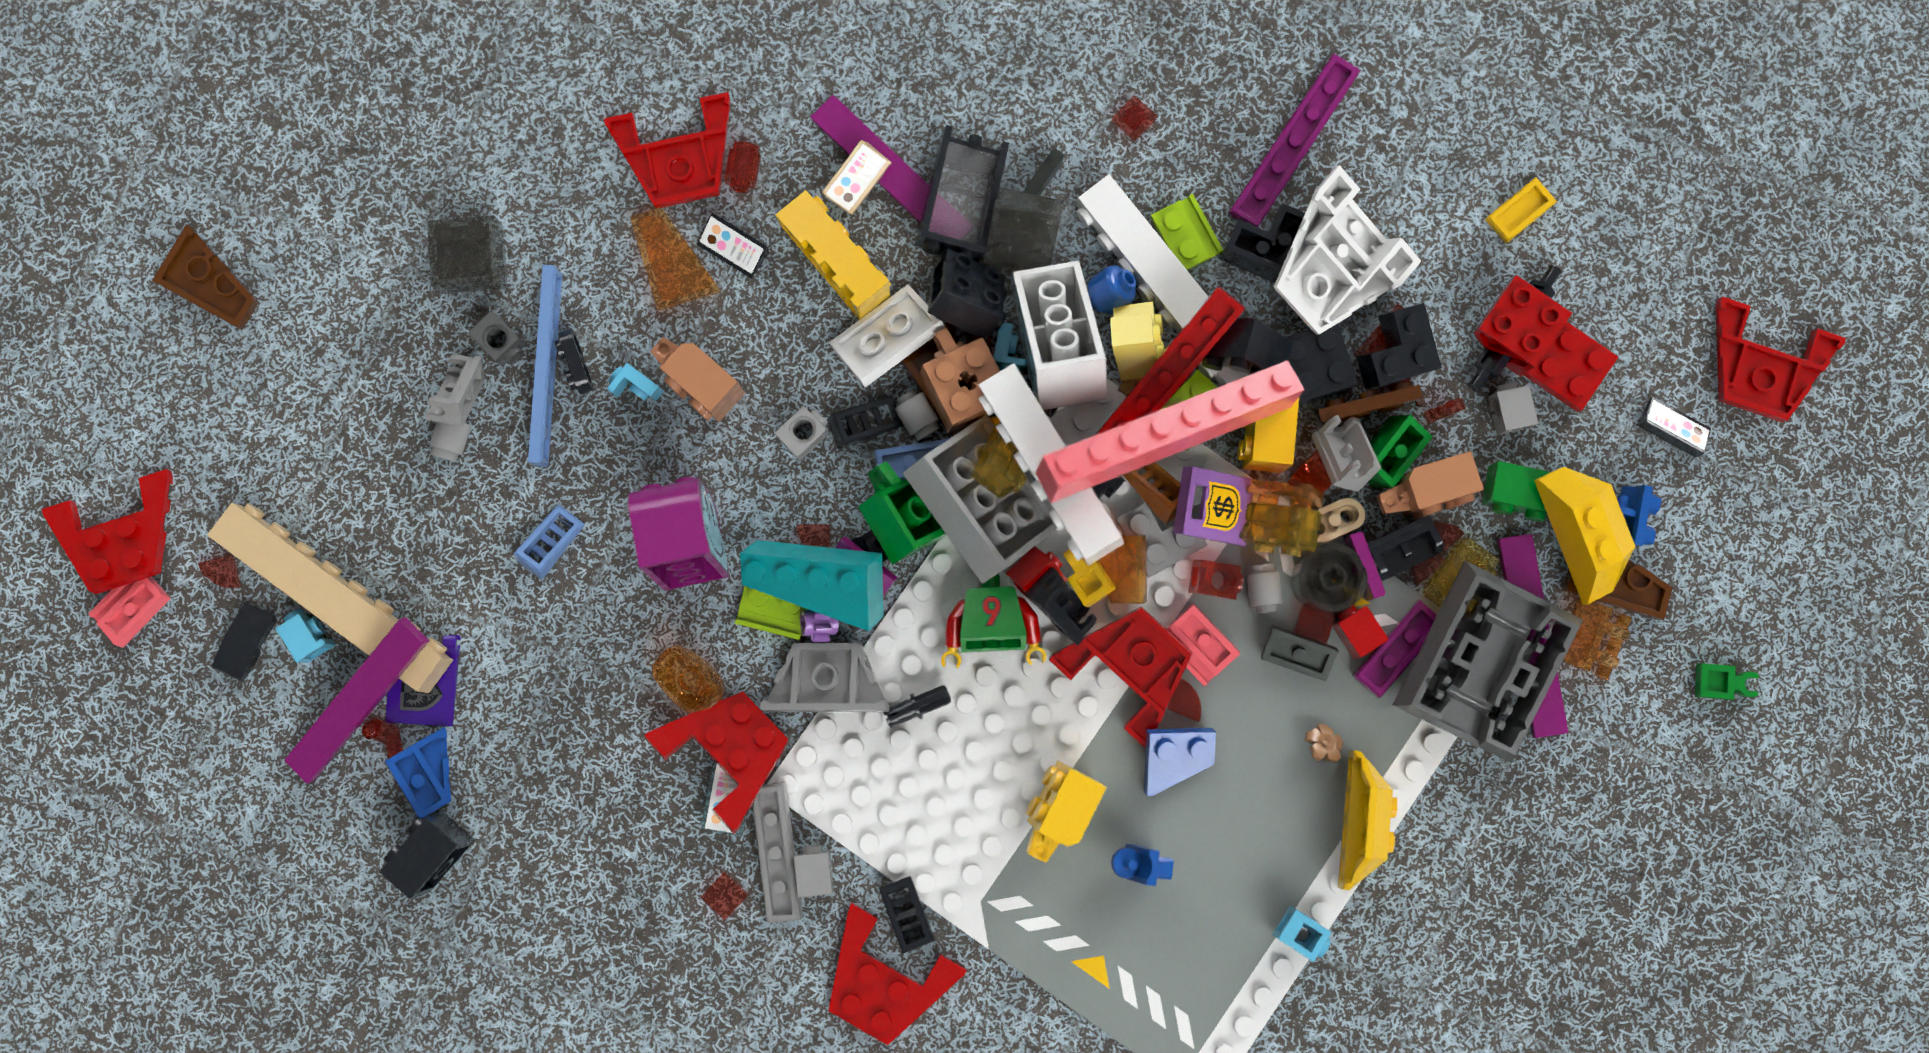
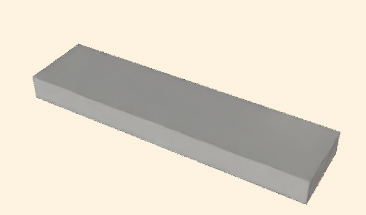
M786 782L763 784L753 803V813L767 923L800 920L803 918L801 898H798L793 857L795 856L787 785Z

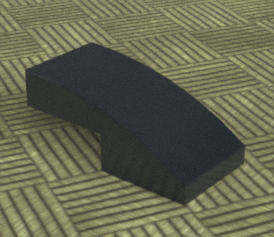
M245 602L227 631L215 656L212 668L244 682L261 654L260 647L272 631L277 621L276 616Z

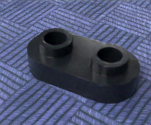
M572 328L559 332V340L555 341V346L561 360L566 359L569 371L565 372V376L571 390L577 389L580 394L593 391L594 386L575 332Z

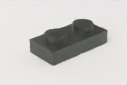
M1272 625L1261 654V659L1326 682L1338 649L1335 646Z

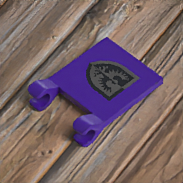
M446 635L443 637L442 644L447 648L445 654L452 658L453 661L430 693L417 692L401 679L396 681L387 692L385 722L453 727L460 645H457V640L461 641L459 635Z

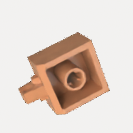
M945 328L934 334L933 340L939 351L934 353L935 359L922 364L920 375L949 434L977 421L987 414L978 399L984 395L979 384L997 374L1000 370L983 337L963 345L961 341L955 343L950 332ZM960 382L970 383L972 385L971 389L968 390L966 386L960 387Z
M663 337L650 351L661 364L660 369L666 375L663 381L680 398L684 399L688 395L691 398L688 403L707 421L713 417L716 421L720 422L745 394L739 383L694 343H684L677 346Z
M1469 451L1413 468L1412 471L1404 474L1402 479L1392 489L1377 495V501L1382 515L1401 512L1402 516L1412 514L1414 520L1442 511L1443 504L1445 510H1449L1475 500L1473 494L1483 491L1484 488L1472 452Z

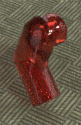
M372 719L363 724V736L368 740L373 738L383 743L387 759L404 750L400 731L396 726L383 719Z

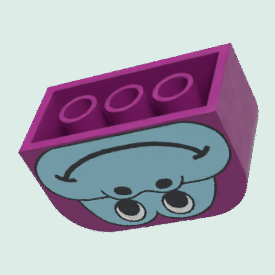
M683 477L675 480L673 484L664 486L650 484L641 487L640 491L629 493L628 507L638 566L664 591L730 577L716 505L712 495L699 478Z

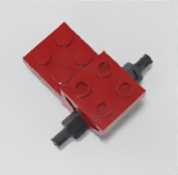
M1549 265L1540 281L1532 280L1528 283L1517 275L1509 280L1474 331V335L1485 349L1474 364L1478 371L1467 384L1471 390L1480 392L1490 376L1498 377L1504 367H1506L1519 377L1524 375L1576 412L1584 409L1618 359V356L1567 322L1572 312L1552 299L1555 294L1552 285L1562 273L1560 268L1555 265Z

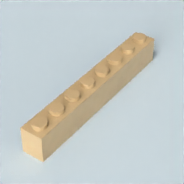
M231 503L207 536L370 656L399 620L392 615L395 610L380 599L374 602L366 596L368 589L352 579L350 582H347L340 576L342 570L331 562L325 560L322 563L316 559L314 555L317 552L301 541L296 544L288 537L291 533L275 522L271 525L262 519L265 513L249 503L245 507ZM411 622L419 631L421 630L417 625ZM429 638L430 642L399 678L417 692L430 693L453 661L452 658L445 654L447 648L433 638Z

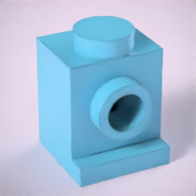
M297 609L283 618L285 622L275 628L297 663H309L336 645L333 639H325L322 636L326 631L320 620L315 616L311 618L302 609Z
M1289 906L1272 935L1314 962L1317 956L1321 958L1331 944V940L1328 938L1332 932L1297 909ZM1301 928L1308 930V936L1304 940H1299L1297 937Z

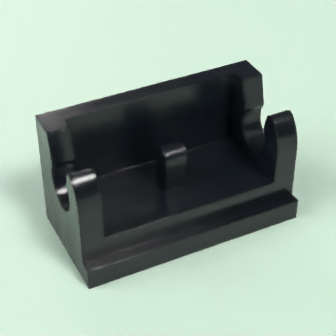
M1430 515L1368 544L1382 582L1444 552L1442 548L1444 543Z
M1052 567L1025 593L1056 628L1077 646L1082 642L1081 639L1096 623L1097 618L1094 614L1089 615L1083 623H1079L1086 616L1090 608L1083 605L1078 595Z

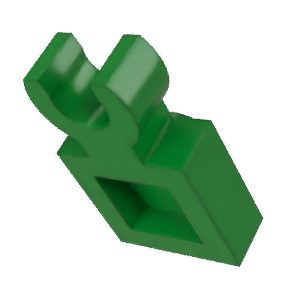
M1696 663L1695 697L1734 700V691L1741 697H1756L1758 692L1747 690L1745 681L1747 679L1759 678V674L1756 672H1741L1735 676L1736 666Z

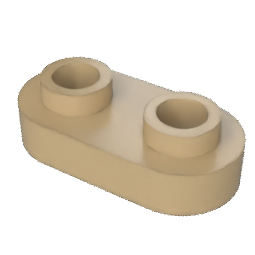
M1352 498L1338 500L1311 512L1304 518L1300 527L1302 537L1306 542L1314 546L1328 544L1356 531L1364 523L1365 511L1363 506ZM1341 513H1346L1349 516V522L1341 519ZM1312 526H1317L1321 531V535L1314 533Z

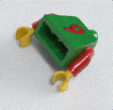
M999 574L983 584L980 582V588H970L966 591V598L956 603L946 620L944 644L947 646V651L941 657L942 666H946V656L949 654L957 657V669L962 663L961 653L1007 650H1025L1024 658L1030 665H1032L1030 660L1031 653L1038 650L1041 653V661L1044 663L1047 655L1039 647L1041 634L1036 612L1024 598L1017 597L1014 587H1000Z

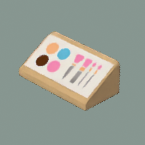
M861 140L822 193L852 215L892 162L868 142Z

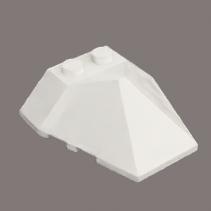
M1340 165L1336 166L1315 190L1273 287L1316 335L1321 334L1351 316L1352 312L1362 306L1376 301L1377 297L1387 291L1401 286L1421 262L1402 238L1386 239L1353 201L1360 188Z

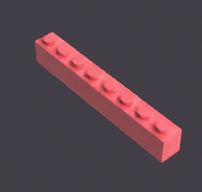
M1287 360L1044 455L1035 474L1050 503H1053L1291 408L1304 391V388Z

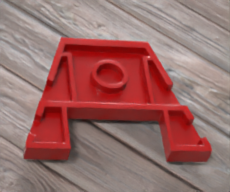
M729 92L700 98L706 131L642 145L640 144L633 113L604 118L606 127L656 209L720 195L731 105Z
M1723 296L1716 301L1718 400L1779 422L1788 421L1811 390V385L1821 372L1825 371L1831 362L1830 359L1844 345L1846 338L1821 329H1815L1811 331L1802 359L1742 339L1751 306Z
M165 469L138 478L144 510L83 530L76 503L72 500L41 509L44 518L89 592L99 594L161 574L167 533L164 531L166 513L170 512L171 500L168 499L170 484H173V475L170 470Z
M1141 606L1081 639L1082 642L1078 646L1072 643L1053 653L1049 657V661L1070 680L1094 656H1097L1146 701L1124 725V729L1146 749V729H1157L1192 656V651Z
M743 691L651 730L644 735L645 740L665 761L691 738H694L738 785L712 809L713 813L733 834L740 828L742 820L749 808L751 809L757 794L770 776L788 744V738Z
M851 903L848 909L828 1011L882 1043L889 1045L965 975L967 969L940 954L924 984L921 985L861 950L878 917Z

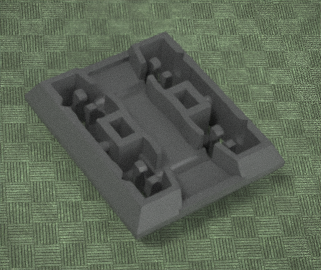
M1464 561L1392 705L1512 763L1583 620L1502 578ZM1472 599L1476 601V604L1471 614L1465 613ZM1548 622L1554 624L1551 631L1545 629ZM1532 629L1536 631L1532 642H1529L1526 639ZM1540 636L1546 639L1544 645L1538 643ZM1538 652L1539 655L1535 665L1527 663L1531 654ZM1435 675L1439 678L1431 691L1427 687L1431 678ZM1514 693L1519 695L1511 708L1507 706V702L1511 694ZM1493 705L1499 708L1492 720L1488 718V715ZM1502 713L1508 716L1505 722L1499 719ZM1495 728L1501 729L1497 739L1492 737Z

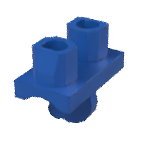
M1647 485L1638 487L1622 486L1621 495L1617 497L1635 546L1652 545L1655 540L1656 531L1653 527L1646 526L1648 515H1656L1660 511L1662 499L1652 494L1653 487Z
M1126 843L1125 848H1120L1112 856L1111 867L1119 877L1148 886H1156L1157 879H1172L1174 860L1168 857H1160V851Z

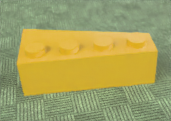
M805 190L775 214L779 225L860 320L891 297L889 288L891 283L883 272L877 270L870 262L869 256L860 245L856 246L849 239L850 235L841 222L838 220L834 222L827 214L829 209L820 197L816 195L813 198Z

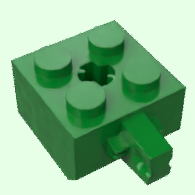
M887 461L877 465L867 473L874 487L875 494L858 506L892 565L936 543L947 535L908 480L902 481Z

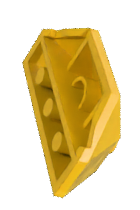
M1560 467L1534 480L1582 604L1588 605L1613 592L1635 548V544L1612 485L1566 467Z
M1349 751L1338 876V888L1342 890H1351L1388 859V852H1393L1395 844V834L1390 832V821L1397 814V798L1392 797L1393 789L1361 751Z

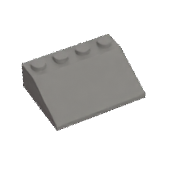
M987 414L923 456L903 472L905 478L982 584L1006 569L1057 529L1049 515V512L1054 510L1049 500L1040 501L1031 486V483L1034 482L1028 471L1023 473L1013 456L1015 453L1004 442Z

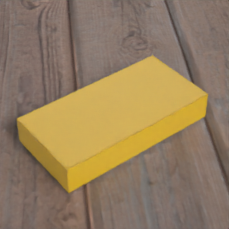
M1535 177L1484 220L1506 244L1552 207L1557 200Z

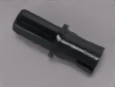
M941 685L917 696L913 693L910 695V699L890 706L889 712L883 713L884 716H887L886 721L891 729L916 717L923 719L924 714L950 704L951 697L946 686Z

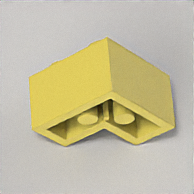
M1153 302L1129 304L1113 308L1114 317H1110L1112 348L1121 381L1142 378L1165 350L1164 342H1162V334H1164L1162 314H1155Z

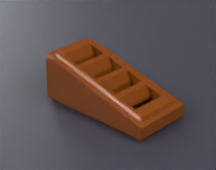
M1153 462L1123 474L1136 492L1165 524H1168L1176 517L1181 483L1161 466ZM1144 468L1146 472L1142 476L1139 475L1137 472ZM1153 479L1155 482L1150 484L1148 481Z

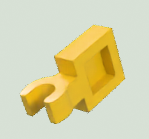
M1070 548L1063 553L1065 559L1075 572L1067 579L1085 607L1092 606L1116 589L1098 560L1088 566L1083 557L1077 560Z

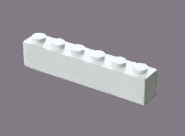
M1013 363L979 384L984 395L978 399L988 415L995 412L1001 422L995 426L1006 444L1011 441L1014 443L1018 452L1013 456L1023 473L1030 469L1036 481L1031 483V486L1042 502L1048 499L1035 472L1044 455L1066 446ZM1092 488L1050 503L1054 510L1049 512V515L1059 531L1063 528H1066L1072 539L1066 543L1077 560L1083 557L1089 566L1124 544L1122 536Z

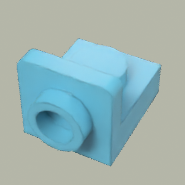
M1003 323L998 330L994 360L1000 371L1014 363L1019 371L1026 372V359L1008 357L1009 354L1015 355L1018 335L1012 334L1013 324Z
M628 363L623 368L618 367L612 373L608 381L610 385L607 388L608 391L619 397L631 382L632 385L629 387V390L644 401L648 396L657 401L664 392L658 385Z

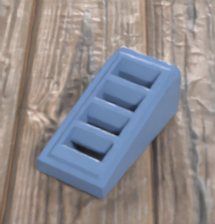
M558 504L513 553L516 561L542 580L584 527V523ZM559 515L569 522L563 521L570 527L567 533L554 523ZM548 529L561 537L558 543L546 534ZM540 539L552 548L549 553L537 545ZM531 551H534L543 560L538 563L528 555Z

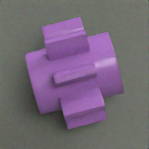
M812 610L801 611L802 636H810L811 643L830 642V635L838 633L839 620Z

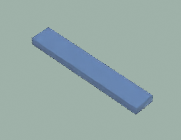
M542 265L528 463L539 467H547L549 465L557 355L555 341L558 340L562 273L554 265Z

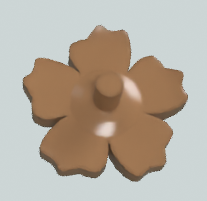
M1318 724L1316 728L1306 732L1305 741L1313 744L1310 747L1312 758L1320 761L1325 757L1327 762L1331 761L1335 764L1341 758L1340 750L1343 749V741L1340 735H1333V729L1326 724Z

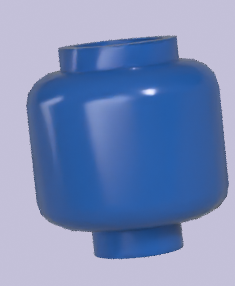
M1111 265L1105 268L1088 282L1087 292L1091 306L1098 312L1113 314V308L1128 305L1134 301L1136 296V280L1129 270L1123 269L1120 266Z

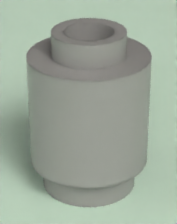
M912 390L897 399L899 406L895 408V411L909 435H914L917 442L940 429L937 423L939 418L923 392L916 394Z
M436 422L429 446H432L430 455L457 462L458 456L463 454L472 425L464 423L462 427Z
M1275 564L1248 567L1249 575L1246 576L1249 607L1257 608V614L1277 612V605L1284 603L1280 572H1276Z

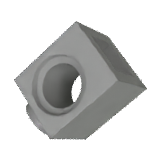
M1516 382L1496 387L1497 392L1488 397L1491 411H1495L1492 417L1497 435L1529 429L1539 424L1529 385L1517 387Z
M803 406L774 434L801 461L829 435L824 428L828 422L817 410L813 409L809 412ZM808 424L813 427L812 435L805 440L798 439L795 435L797 428L800 425Z
M822 845L801 847L802 853L793 856L798 898L833 894L835 890L832 869H830V865H832L830 850L822 851Z

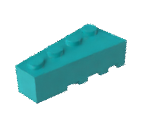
M762 540L755 541L740 552L741 582L746 587L866 631H870L884 617L882 553Z

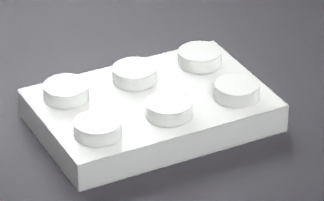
M907 284L830 341L829 344L863 386L867 387L932 339L936 332L945 329V326L941 320L927 313L928 305Z

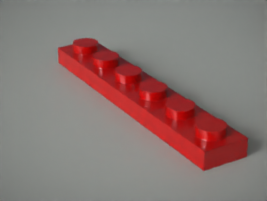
M1217 286L1095 435L1161 410L1245 310V306L1220 286Z

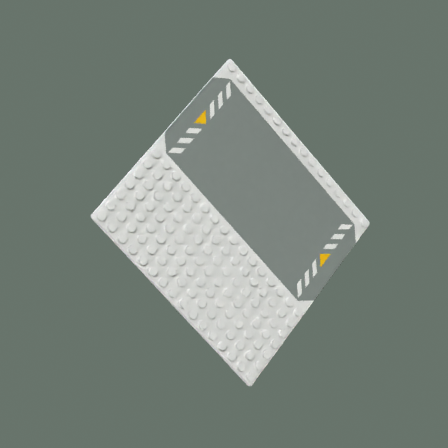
M1107 379V399L1058 407L1054 416L1048 417V419L1067 447L1093 437L1129 393ZM1012 441L1009 442L1010 448L1014 453H1017L1018 450ZM1202 443L1191 447L1188 451L1183 450L1156 461L1159 466L1180 483L1183 466H1194L1253 479ZM1142 468L1137 473L1142 476L1146 470ZM1150 479L1148 482L1153 484L1155 481ZM1127 480L1109 499L1103 495L1099 501L1124 541L1122 546L1098 559L1116 589L1090 606L1086 616L1079 622L1083 623L1091 614H1094L1097 618L1094 626L1084 635L1085 637L1142 606L1167 628L1194 603L1240 651V655L1217 676H1214L1205 687L1187 668L1185 669L1169 701L1165 714L1157 729L1213 728L1216 731L1214 765L1153 796H1146L1144 793L1146 749L1124 729V725L1146 701L1097 656H1094L1072 680L1049 661V657L1053 653L1074 642L1061 633L1042 611L1017 589L1005 574L1024 555L998 573L1000 575V587H1014L1017 597L1024 598L1036 612L1041 634L1039 647L1046 652V661L1042 663L1041 653L1038 650L1033 651L1030 655L1032 665L1024 658L1025 650L961 653L962 663L957 669V657L952 654L946 656V666L943 667L941 657L947 651V646L944 644L946 620L956 603L966 598V591L968 589L980 588V580L946 535L937 542L863 648L889 707L910 699V695L913 693L917 696L941 685H945L948 689L951 703L924 714L923 719L916 717L891 729L886 721L887 716H884L883 712H817L767 783L786 782L789 807L893 882L911 876L921 902L1133 1053H1247L1309 960L1272 935L1289 906H1292L1329 930L1360 884L1359 882L1351 890L1338 888L1349 751H1361L1393 789L1392 797H1396L1398 802L1396 817L1391 818L1390 832H1394L1457 738V736L1392 705L1414 660L1381 698H1377L1352 676L1373 651L1362 658L1353 659L1332 627V624L1339 621L1337 614L1353 604L1356 608L1367 605L1386 635L1390 633L1416 601L1421 600L1436 614H1438L1440 607L1395 576L1382 582L1386 592L1384 596L1367 601L1345 542L1340 538L1323 546H1314L1306 542L1302 537L1300 527L1302 521L1307 516L1257 481H1255V487H1246L1247 492L1254 493L1248 533L1240 532L1239 537L1247 539L1246 546L1205 540L1208 544L1206 547L1147 578L1115 520L1142 505L1145 501ZM1195 487L1191 514L1193 519H1198L1203 487ZM1149 507L1162 531L1175 524V518L1168 524H1165ZM1312 526L1314 533L1321 535L1320 529L1317 526ZM1057 528L1035 546L1045 554L1051 551L1063 564L1060 568L1061 572L1066 578H1069L1075 572L1065 559L1063 553L1069 549L1066 542L1072 538L1066 528L1060 531ZM1275 564L1276 572H1280L1284 604L1277 605V612L1257 614V608L1249 607L1246 576L1249 575L1248 567ZM1067 581L1066 583L1073 589L1069 581ZM1272 625L1337 647L1338 653L1326 682L1261 659V654ZM1433 675L1427 689L1432 691L1439 677ZM1318 724H1326L1334 731L1333 735H1340L1343 741V749L1340 750L1341 758L1335 764L1331 761L1327 762L1325 757L1320 761L1312 758L1310 747L1313 744L1305 741V733L1316 728ZM1058 760L1088 775L1107 788L1080 842L1068 847L1060 843L1045 863L1026 852L1034 828L1027 822L1029 815L1026 812L1033 797H1039L1045 786L1042 784V779L1050 765L1055 766ZM1126 843L1160 851V857H1168L1174 860L1172 879H1157L1156 886H1148L1119 877L1111 867L1112 856L1120 848H1125ZM1301 928L1297 935L1298 939H1306L1308 930Z

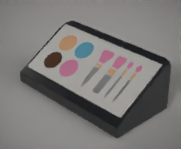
M714 213L708 218L697 242L699 247L751 279L769 254L766 245Z
M1651 397L1637 423L1638 427L1693 457L1704 454L1711 428L1654 397Z

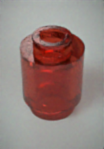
M736 141L733 144V148L729 149L724 182L729 185L730 190L738 193H748L749 189L756 188L761 162L760 148L757 145Z

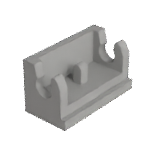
M455 354L450 356L448 362L459 364L464 368L448 367L447 375L437 395L430 397L427 402L431 407L426 412V419L463 427L483 385L484 370L481 356L469 357Z
M1336 415L1311 436L1332 485L1358 492L1381 469V466L1359 418L1351 417L1344 422L1343 426L1335 428L1341 422L1339 416Z

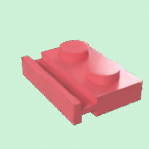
M149 577L112 589L88 614L97 621L96 624L114 645L123 648L171 598L153 577Z
M1194 603L1166 628L1192 651V656L1186 668L1204 687L1214 676H1217L1240 655V651Z

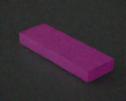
M1421 600L1416 601L1387 635L1389 640L1377 647L1352 676L1373 695L1381 698L1415 659L1437 614Z

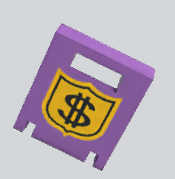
M1183 466L1173 533L1231 545L1246 546L1247 539L1239 537L1240 532L1248 533L1254 494L1247 492L1246 487H1255L1256 480L1194 466ZM1195 487H1203L1198 519H1193L1191 514Z

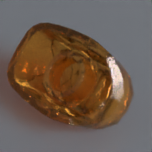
M679 644L667 648L652 666V675L661 689L676 705L688 713L711 709L721 701L725 693V684L714 667L692 650Z

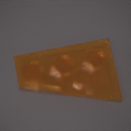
M662 208L630 217L658 311L721 293L720 288Z

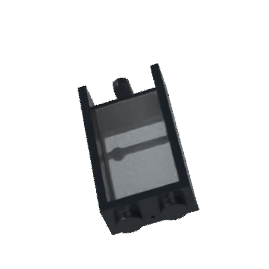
M946 124L940 135L915 246L922 247L924 252L932 255H941L947 248H950L958 253L966 254L972 260L979 262L985 254L1009 143L1003 141L999 149L994 150L981 146L982 137L976 134H971L967 141L950 137L953 126Z

